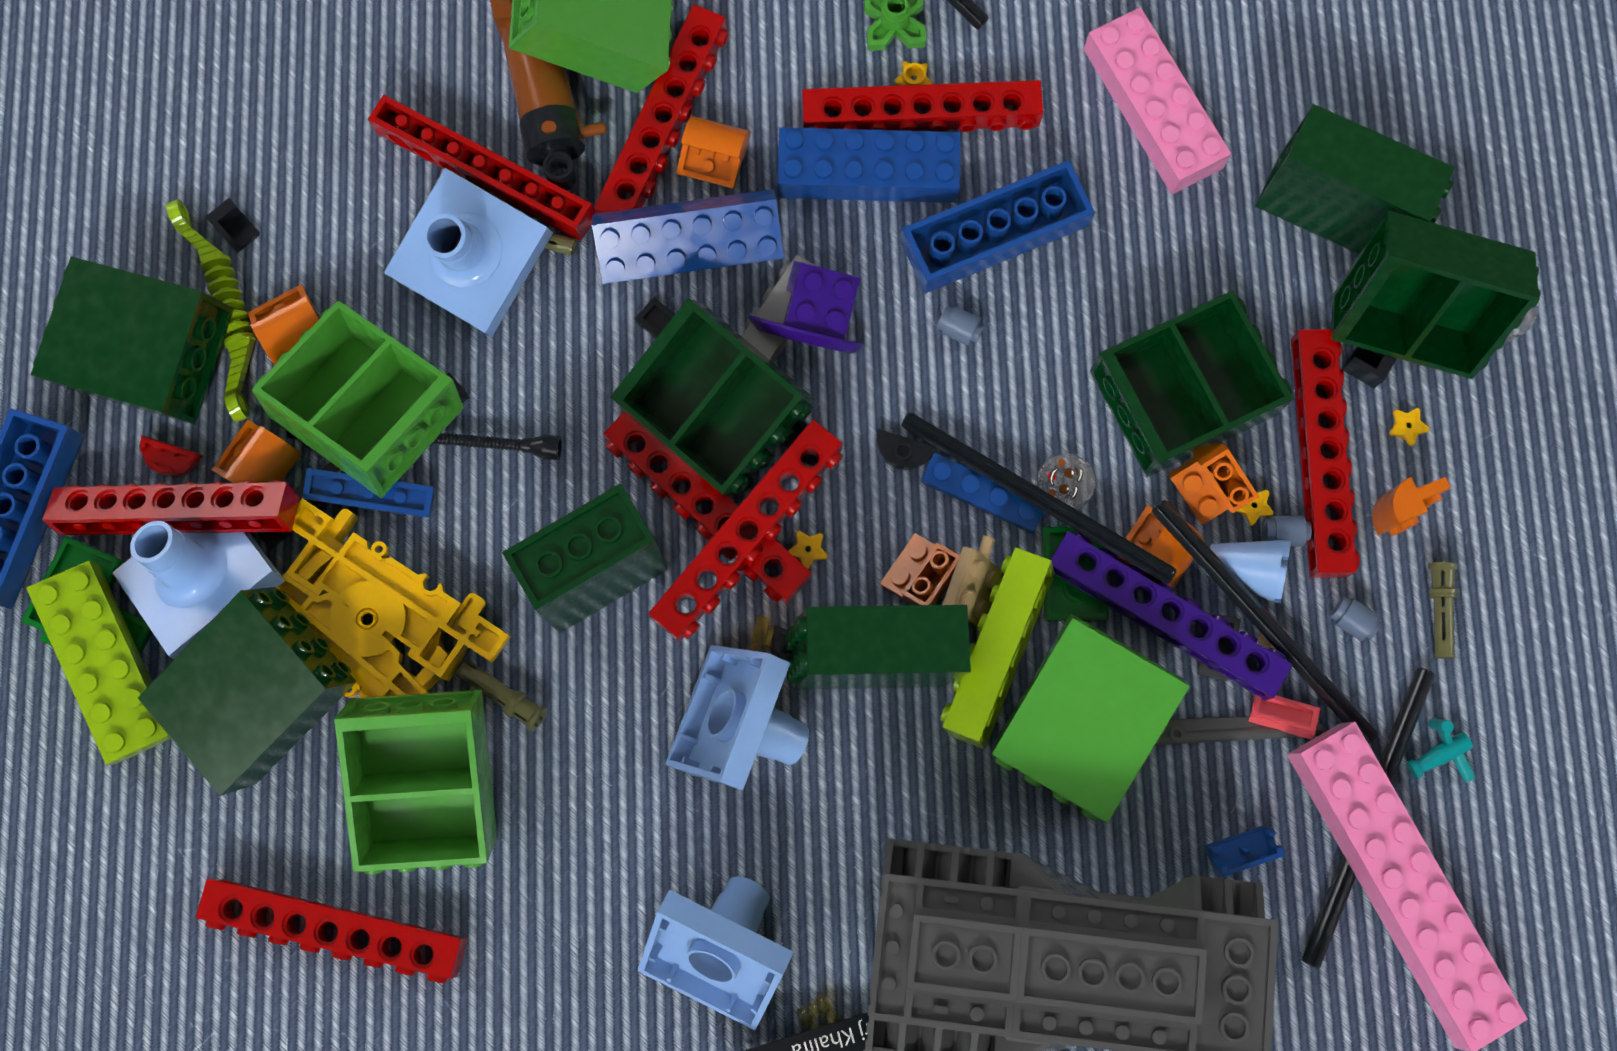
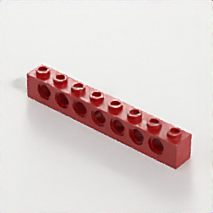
M692 5L668 55L670 57L668 71L656 79L594 206L595 214L642 208L646 199L652 198L656 189L655 180L658 174L663 173L667 167L669 160L667 155L671 147L675 148L681 136V131L679 130L683 122L687 123L692 115V103L695 97H700L704 90V78L707 72H712L716 65V53L719 47H724L728 40L729 30H727L726 17L697 5ZM704 41L707 43L703 46L695 45L697 42ZM687 66L695 67L692 71L683 70ZM674 91L683 92L682 95L677 97L670 95ZM663 116L671 117L667 122L658 121ZM651 141L659 143L656 147L648 148L645 146L647 143ZM637 167L647 168L643 173L640 174L633 172V170ZM626 192L634 194L632 198L627 200L620 198Z
M1041 80L802 89L803 128L934 132L959 130L961 132H971L975 129L988 128L991 131H1000L1005 128L1018 127L1021 130H1030L1040 126L1043 116ZM1010 104L1015 106L1017 109L1008 110L1007 108H1005V105ZM984 106L987 108V111H978L975 107ZM954 107L958 111L951 113L948 112L945 108ZM925 108L926 110H928V112L925 114L918 113L915 109ZM895 109L899 113L895 115H890L886 112V110ZM859 110H865L869 114L866 116H860L856 112ZM830 111H836L839 113V115L836 117H830L826 115V113Z
M384 94L368 117V121L377 135L442 169L446 168L489 194L573 238H577L580 242L592 225V215L595 212L590 202Z
M1331 329L1298 330L1291 338L1304 517L1306 522L1311 523L1312 528L1311 539L1306 540L1309 578H1344L1357 572L1360 556L1354 546V538L1357 535V523L1355 519H1352L1351 507L1354 505L1355 497L1353 489L1349 487L1352 463L1350 458H1347L1346 447L1349 444V431L1347 428H1344L1347 403L1345 398H1342L1341 387L1344 384V371L1339 369L1342 344L1341 342L1331 340ZM1313 358L1321 360L1324 364V369L1315 366ZM1315 388L1323 389L1327 398L1319 397ZM1318 417L1327 420L1329 429L1323 428L1319 424ZM1320 447H1325L1331 452V459L1325 458L1321 454ZM1323 477H1328L1333 481L1334 489H1329L1324 485ZM1326 507H1330L1335 511L1336 520H1332L1326 515ZM1329 537L1334 538L1338 542V551L1329 547Z
M626 411L604 431L603 435L607 441L605 447L616 458L622 455L630 463L627 467L638 478L641 479L645 476L651 481L652 484L649 487L661 499L667 496L675 504L672 508L683 519L686 520L690 517L698 525L695 529L706 540L713 537L721 525L739 507L727 495H722ZM635 441L646 443L645 448L638 453L630 451L631 444ZM658 461L668 463L667 469L662 473L652 471L653 465ZM681 481L691 484L689 491L684 494L674 491L676 484ZM702 502H710L714 507L709 514L703 515L697 512L698 505ZM746 526L740 532V535L745 539H753L758 534V530L754 526ZM767 539L760 547L762 553L751 566L746 564L741 571L752 582L758 579L764 584L766 588L763 591L775 603L781 600L787 605L811 580L812 572L775 539L771 542ZM733 550L722 552V555L729 561H732L734 558L737 559L738 554ZM773 563L779 564L783 569L781 575L775 578L769 577L765 573L766 567Z
M812 420L649 611V617L677 641L681 642L684 637L690 639L700 627L698 621L706 612L710 615L721 602L718 598L726 588L731 590L738 583L742 576L739 574L746 564L751 566L762 553L759 548L767 539L770 542L773 541L783 528L780 523L787 515L793 517L803 504L800 501L807 491L812 494L823 481V478L820 477L827 468L832 470L843 457L840 453L842 451V442L815 420ZM811 454L816 456L819 462L815 466L808 467L801 462L802 458ZM787 478H793L799 485L795 490L787 491L782 488L781 483ZM766 502H774L779 508L776 513L766 515L761 511V507ZM746 526H754L758 530V534L753 539L743 538L740 532ZM733 550L738 554L737 559L733 563L725 564L720 560L722 552ZM705 574H712L717 578L716 584L711 588H703L699 585L701 577ZM691 598L696 601L695 609L692 612L683 613L679 611V604L683 599Z
M273 480L270 483L243 481L241 483L213 482L212 484L185 482L181 485H167L164 483H155L154 485L126 484L125 486L99 484L93 487L69 485L68 487H53L43 521L59 535L135 534L139 528L152 521H163L182 533L292 532L300 498L287 482Z
M207 878L195 917L206 920L205 926L209 928L225 930L226 926L238 928L236 933L238 935L256 938L257 933L268 935V942L288 945L289 941L301 943L299 948L301 950L319 953L320 948L332 951L331 957L350 961L352 956L364 958V965L375 968H383L385 963L396 966L395 972L404 975L414 976L415 971L428 974L427 980L437 983H446L447 979L458 977L468 939L454 934L219 878ZM236 900H239L243 906L242 913L238 918L232 913V906ZM268 907L274 912V920L270 925H267L263 920V913ZM298 915H302L306 920V927L301 933L294 926ZM330 922L334 923L338 929V934L333 941L326 936V927ZM362 929L370 937L369 944L365 948L360 947L357 942V935ZM393 937L399 939L402 946L397 956L391 954L388 949L389 941ZM424 945L430 946L433 950V959L430 963H425L420 958V950Z

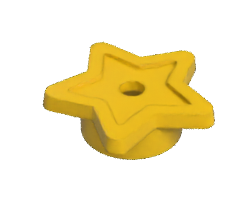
M903 61V73L894 80L897 85L933 84L926 76L927 63L919 64ZM916 76L917 79L913 80L911 79V77Z
M1415 408L1409 413L1400 410L1392 412L1395 422L1389 434L1406 440L1409 446L1415 444L1418 435L1429 432L1430 428L1420 420L1419 408ZM1410 423L1411 428H1407L1406 424Z
M1268 490L1257 492L1259 498L1237 510L1247 518L1250 526H1253L1260 516L1271 517L1273 515V510L1267 504ZM1253 502L1257 504L1256 508L1251 506Z
M797 531V544L788 552L798 558L807 569L816 560H826L828 558L825 551L821 548L822 533L809 537L805 533ZM807 546L811 547L810 552L805 550Z

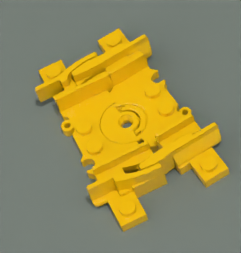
M303 498L300 500L292 530L307 539L308 543L287 572L282 575L285 581L277 588L288 596L289 603L296 612L303 614L308 619L309 626L316 635L324 638L329 643L330 651L336 658L345 662L351 669V675L357 682L352 686L351 692H347L344 695L345 697L354 698L358 693L360 698L429 693V690L441 678L448 682L451 680L468 648L491 663L495 661L511 636L479 616L486 605V601L475 593H470L461 604L446 594L445 586L441 583L438 584L435 590L428 591L426 589V582L430 576L426 573L418 575L392 557L386 558L390 553V549L384 542L377 541L370 548L368 541L353 532L346 543L342 544L359 519L354 513L348 509H342L333 519ZM383 547L382 552L378 553L379 548ZM368 613L372 614L373 622L369 625H364L362 621L363 616ZM444 631L457 639L451 653H448L440 646ZM395 638L411 648L407 656L424 666L416 677L406 666L401 664L403 654L392 643Z

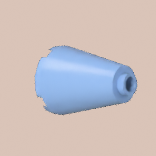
M1272 540L1211 544L1210 549L1250 593L1275 603H1281L1291 541Z

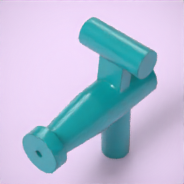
M1436 717L1431 718L1428 725L1432 730L1438 731L1442 743L1433 747L1416 761L1412 759L1406 762V767L1415 779H1419L1423 776V772L1453 760L1464 782L1475 779L1476 775L1464 754L1473 749L1470 738L1464 732L1451 737L1450 733L1454 729L1451 721Z

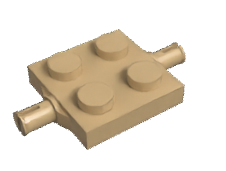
M985 535L982 537L978 552L973 548H962L942 604L967 605L968 624L973 627H978L983 613H989L991 608V602H989L991 591L995 584L1000 585L1001 569L993 564L989 557L995 539Z

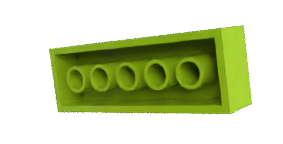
M1016 547L1012 556L1007 554L1001 568V573H1004L1000 585L995 584L991 591L989 602L992 605L989 613H983L977 627V631L981 632L976 644H970L971 672L954 682L953 691L956 692L952 704L947 703L940 719L944 722L942 727L949 736L983 750L987 747L1055 577L1052 560Z
M86 561L26 587L105 765L118 764L172 739L138 699L152 683V680L100 565L92 561Z

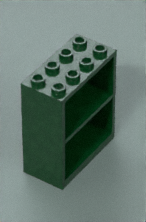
M1313 104L1280 153L1255 207L1360 254L1388 210L1435 223L1442 210L1438 204L1441 198L1445 199L1454 184L1450 177L1455 167Z
M1388 210L1332 295L1331 340L1473 379L1481 369L1488 365L1490 357L1494 352L1503 347L1506 338L1512 330L1520 326L1523 317L1530 308H1534L1538 304L1541 291L1538 289L1537 277L1539 268L1536 266V253Z
M71 256L64 270L63 280L58 295L54 300L53 310L44 329L43 339L38 354L33 361V369L30 375L70 390L196 425L234 308L203 291Z
M1233 290L1100 352L1090 369L1093 379L1146 477L1193 456L1192 452L1203 446L1223 442L1277 416L1294 399L1289 382L1284 378L1282 379L1277 370V362L1274 355L1270 351L1267 352L1262 343L1260 330L1256 325L1251 324L1246 315L1247 309L1243 300L1237 298Z
M689 298L610 396L612 400L722 495L739 494V492L743 494L752 486L755 481L752 476L759 468L763 470L770 464L774 458L772 452L779 444L783 446L794 433L792 427L798 420L802 422L810 415L814 408L811 404L815 400L812 395L707 306Z
M621 483L502 552L535 611L559 633L668 570L653 536Z
M276 587L240 590L138 697L141 703L220 796L256 785L357 682L351 675L349 666L336 658L330 651L329 643L324 638L316 635L310 628L308 619L303 614L296 612L290 605L288 596Z
M967 605L806 607L797 616L789 631H786V649L792 650V658L787 671V681L793 682V690L945 687L971 672Z

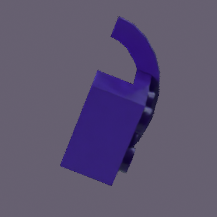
M793 261L786 291L791 292L784 323L781 324L752 315L748 317L757 330L783 338L850 354L865 348L864 343L845 340L860 278Z

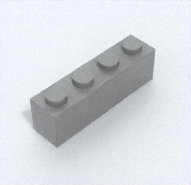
M798 254L792 262L787 261L779 273L781 278L776 286L771 285L766 290L762 299L764 303L759 311L755 309L750 315L783 324L791 292L786 291L793 261L810 265L814 264ZM748 318L746 321L748 327L742 334V337L774 363L790 339L759 331Z

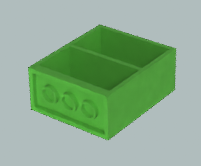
M512 0L509 49L638 93L662 74L666 73L670 66L668 53L669 42L672 36L670 16L673 11V3L671 0Z
M339 300L322 313L320 319L312 328L306 330L300 336L299 341L288 352L283 353L278 359L277 364L267 374L262 375L251 389L271 420L381 499L464 408L452 378Z
M1070 613L993 743L992 755L996 757L995 762L1006 770L1012 771L1015 768L1024 773L1023 779L1037 788L1044 785L1053 791L1052 796L1063 804L1069 805L1070 802L1078 805L1082 808L1081 813L1090 820L1098 823L1099 819L1108 823L1190 685L1180 676Z
M482 690L351 698L335 717L334 723L353 872H364L368 875H374L384 870L397 869L399 872H411L417 868L431 867L433 870H443L454 865L475 868L487 863L498 837Z

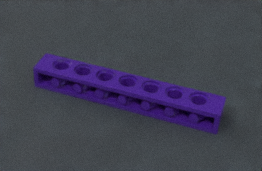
M1069 531L1066 533L1050 559L1052 560L1056 576L1261 697L1263 700L1267 701L1275 697L1293 665L1285 660L1286 656L1274 648H1268L1267 650L1257 644L1258 639L1245 631H1240V633L1229 627L1230 623L1223 617L1216 614L1210 616L1201 610L1202 606L1190 598H1184L1183 600L1173 594L1174 589L1161 581L1156 583L1145 577L1146 573L1142 569L1134 565L1126 566L1118 561L1119 557L1108 549L1102 548L1099 550L1091 545V540L1079 532L1072 534ZM1078 558H1089L1092 561L1093 569L1090 571L1081 569L1078 564ZM1107 573H1114L1119 577V587H1111L1106 582ZM1140 589L1147 594V604H1140L1135 600L1134 590ZM1163 606H1169L1174 610V621H1169L1163 617L1161 612ZM1191 622L1198 623L1202 627L1203 635L1201 638L1193 636L1190 632ZM1219 639L1229 642L1231 646L1229 654H1224L1219 650ZM1248 655L1257 659L1259 663L1257 671H1252L1248 668L1246 664Z

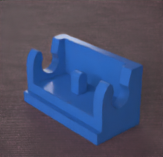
M1263 825L1204 845L1215 877H1225L1284 857L1283 848L1280 845L1277 846L1274 841L1275 830Z

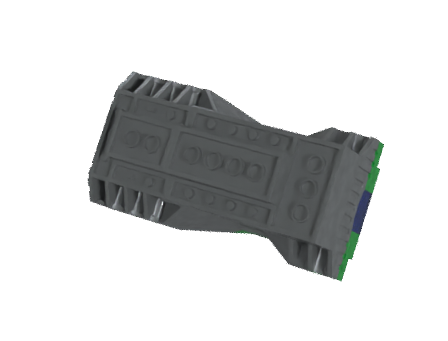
M887 838L885 851L887 855L886 859H884V877H882L881 883L882 891L879 902L865 1051H1061L1074 1046L1113 1051H1271L1279 920L1265 919L1262 883L1187 875L1178 883L1148 898L1098 892L1030 858L1027 854Z

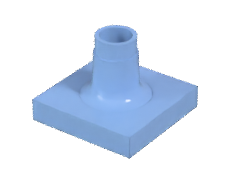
M445 168L384 273L492 337L553 232L543 224ZM461 236L458 246L450 251L454 241Z
M152 521L139 528L130 544L132 557L112 572L165 652L172 659H175L240 590L277 588L285 581L249 532L182 533L163 521Z
M711 645L665 765L743 791L756 755L770 760H777L786 765L796 763L804 753L808 743V726L804 722L792 718L791 715L774 708L790 662L769 653Z
M732 877L728 880L723 892L719 894L711 910L669 889L657 911L637 971L756 1030L794 952L757 934L763 919V913L770 900L767 891L751 879Z

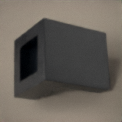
M230 198L205 216L237 253L260 236V232Z
M1355 347L1343 371L1375 389L1385 380L1397 358L1384 354L1379 356L1370 350Z

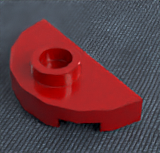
M141 435L139 448L142 451L144 461L147 463L146 465L163 476L176 477L186 474L195 468L203 457L199 453Z

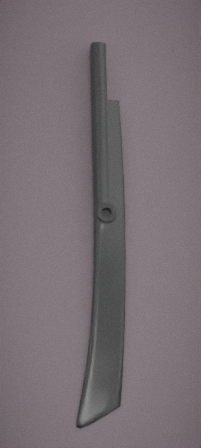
M1249 716L1170 719L1154 746L1293 738L1300 736L1248 722ZM1317 723L1315 736L1323 734L1322 723Z

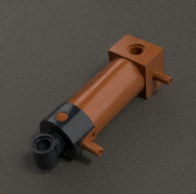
M490 0L494 21L504 45L526 159L532 164L543 166L548 181L565 190H569L577 181V173L572 161L580 157L585 151L584 138L605 134L607 132L605 122L581 126L578 111L575 109L567 69L509 49L512 0ZM559 168L566 169V171L561 175L554 174V172Z

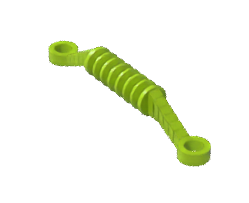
M176 199L166 203V210L171 223L197 249L201 261L200 267L202 271L206 272L203 276L204 280L209 283L207 285L208 292L212 293V297L234 308L225 334L227 338L224 340L225 348L228 349L231 359L224 401L232 419L235 422H240L250 417L248 404L241 391L256 339L254 334L249 332L252 329L251 323L246 321L249 316L243 310L245 303L240 300L242 296L241 291L236 289L238 281L232 278L235 275V271L229 267L232 264L230 256L223 254L191 228L192 222L187 208L180 199Z

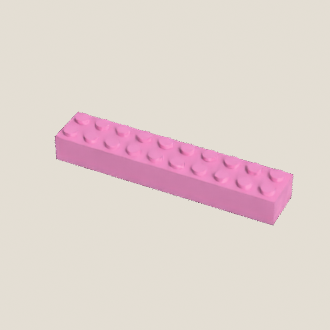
M1356 722L1340 723L1286 754L1454 1048L1463 1051H1478L1528 1020Z

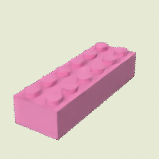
M1139 7L1089 32L1083 50L1171 195L1222 170L1230 158L1231 152L1142 8Z

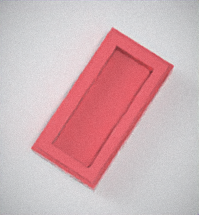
M1254 695L1248 722L1312 740L1315 736L1321 708L1277 695L1267 701Z

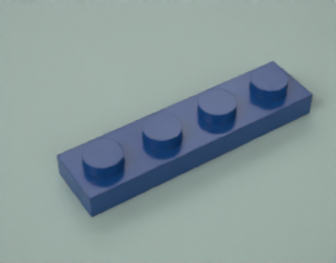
M935 452L921 479V483L1031 534H1034L1044 511L982 474Z
M307 468L302 498L309 501L430 518L435 487L397 481L381 499L348 474Z

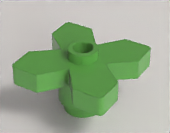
M864 0L865 14L876 21L866 32L867 49L869 51L886 50L895 36L908 49L924 48L927 40L925 25L914 19L923 10V0Z

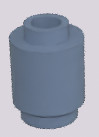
M946 306L936 328L942 330L943 335L969 346L971 341L978 342L984 326L980 325L981 318L956 306L954 308Z
M1272 515L1271 518L1263 520V541L1289 540L1291 541L1290 547H1303L1306 540L1311 539V523L1306 522L1303 515Z
M1342 597L1329 616L1335 620L1334 624L1360 641H1363L1366 637L1372 639L1381 626L1377 622L1379 615L1353 598L1349 600L1346 597Z

